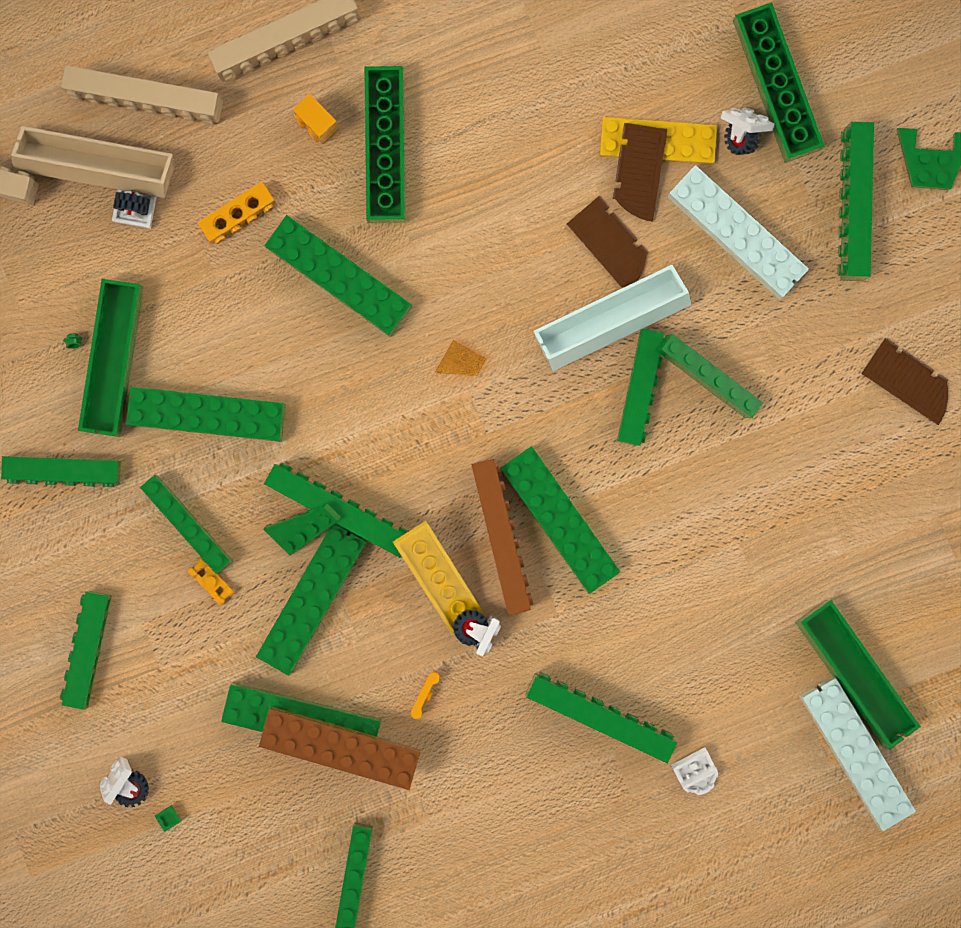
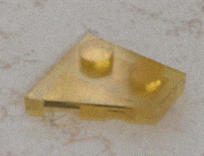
M453 340L435 372L437 374L477 376L486 358Z

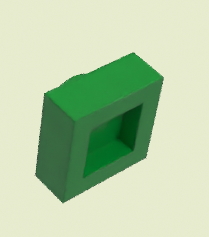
M173 805L155 815L164 832L182 821Z

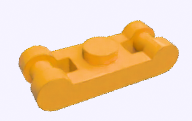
M201 557L197 560V564L194 567H190L187 570L220 606L226 603L225 600L229 596L232 597L235 594V591L219 574H215ZM202 569L207 572L203 577L199 574ZM222 587L224 591L219 595L216 590Z
M436 671L430 672L411 710V716L414 719H419L422 716L423 709L421 707L424 701L429 702L433 694L430 691L432 685L439 682L440 675Z

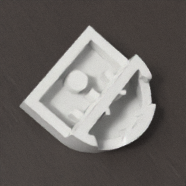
M705 747L671 765L680 784L687 793L705 794L714 787L716 777L718 778V771Z

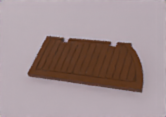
M624 123L622 139H627L628 141L627 145L621 144L615 182H621L620 188H614L613 199L630 214L653 222L667 129Z
M598 196L571 219L567 226L620 287L624 288L639 280L649 252L642 244L636 248L633 244L637 241L635 236L614 212L610 215L605 212L609 209V206Z
M885 338L861 374L936 425H939L945 414L948 402V379L940 374L934 378L931 376L934 372L933 369L905 350H902L900 354L897 353L896 350L899 346Z

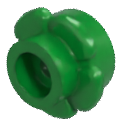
M70 333L66 335L63 342H65L66 348L75 349L81 347V340L83 339L77 333Z

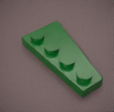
M326 503L307 510L306 513L293 515L292 518L286 520L284 518L275 524H267L263 530L291 556L338 522L340 516Z

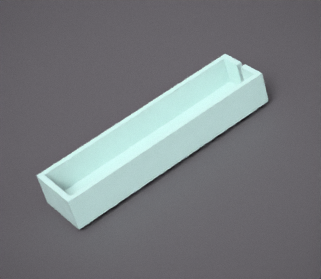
M696 165L667 196L779 300L808 271L809 268Z
M670 265L534 330V334L552 371H555L691 306L689 292L673 265Z
M831 676L817 684L818 688L821 689L820 692L817 688L812 687L799 695L877 827L885 831L915 813L914 807L837 679Z

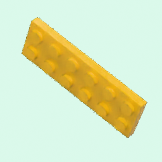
M602 118L600 156L619 158L621 144L627 145L628 141L627 139H622L624 123L667 129L663 161L714 164L717 125Z
M426 521L393 541L451 633L454 632V620L463 611L472 610L478 611L481 614L484 613Z

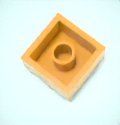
M310 93L293 108L295 121L302 129L305 127L308 129L309 136L316 143L320 141L324 144L339 129L336 120Z

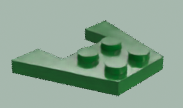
M897 128L911 187L950 190L961 166V133L955 132L953 134L952 151L916 148L917 129Z

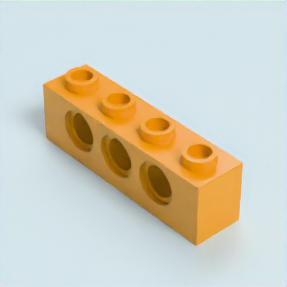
M261 181L197 223L211 244H219L226 239L225 236L229 233L235 234L242 229L241 226L246 222L248 224L254 222L260 213L271 211L276 202ZM252 200L259 201L258 207L254 209L250 208L249 204ZM237 210L243 212L242 217L239 219L233 218V214ZM221 220L227 223L224 229L217 228V224Z

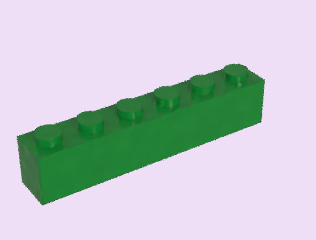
M648 329L640 330L617 442L634 446H641V443H645L647 432H644L645 424H649L651 413H648L649 405H653L655 394H652L653 386H657L659 378L656 375V370L661 368L663 359L656 351L664 339V333Z
M674 334L666 335L656 349L664 358L745 419L753 418L763 404L761 400Z
M2 456L1 479L7 480L9 484H19V480H26V484L38 485V481H45V485H57V482H64V486H76V482L84 483L83 486L95 487V483H103V487H114V484H120L121 461Z
M153 475L140 487L215 574H219L233 562L232 558L158 475Z
M86 591L81 596L80 605L82 610L81 613H78L76 619L78 629L77 632H74L72 638L74 648L73 651H70L68 657L70 667L64 675L66 686L60 694L62 706L82 710L87 709L89 706L112 595Z
M354 822L335 928H356L373 830L372 825Z

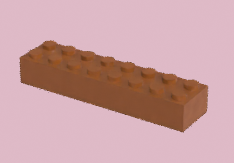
M490 459L471 464L508 616L531 610L530 606L534 604L531 593H527L525 588L529 584L526 574L522 575L521 568L524 567L522 556H518L516 551L520 547L517 537L513 538L512 530H515L513 519L508 518L507 511H511L508 499L504 500L502 494L506 490L504 482L499 481L498 474L501 473L499 462Z
M276 707L269 709L259 747L406 790H410L421 749Z

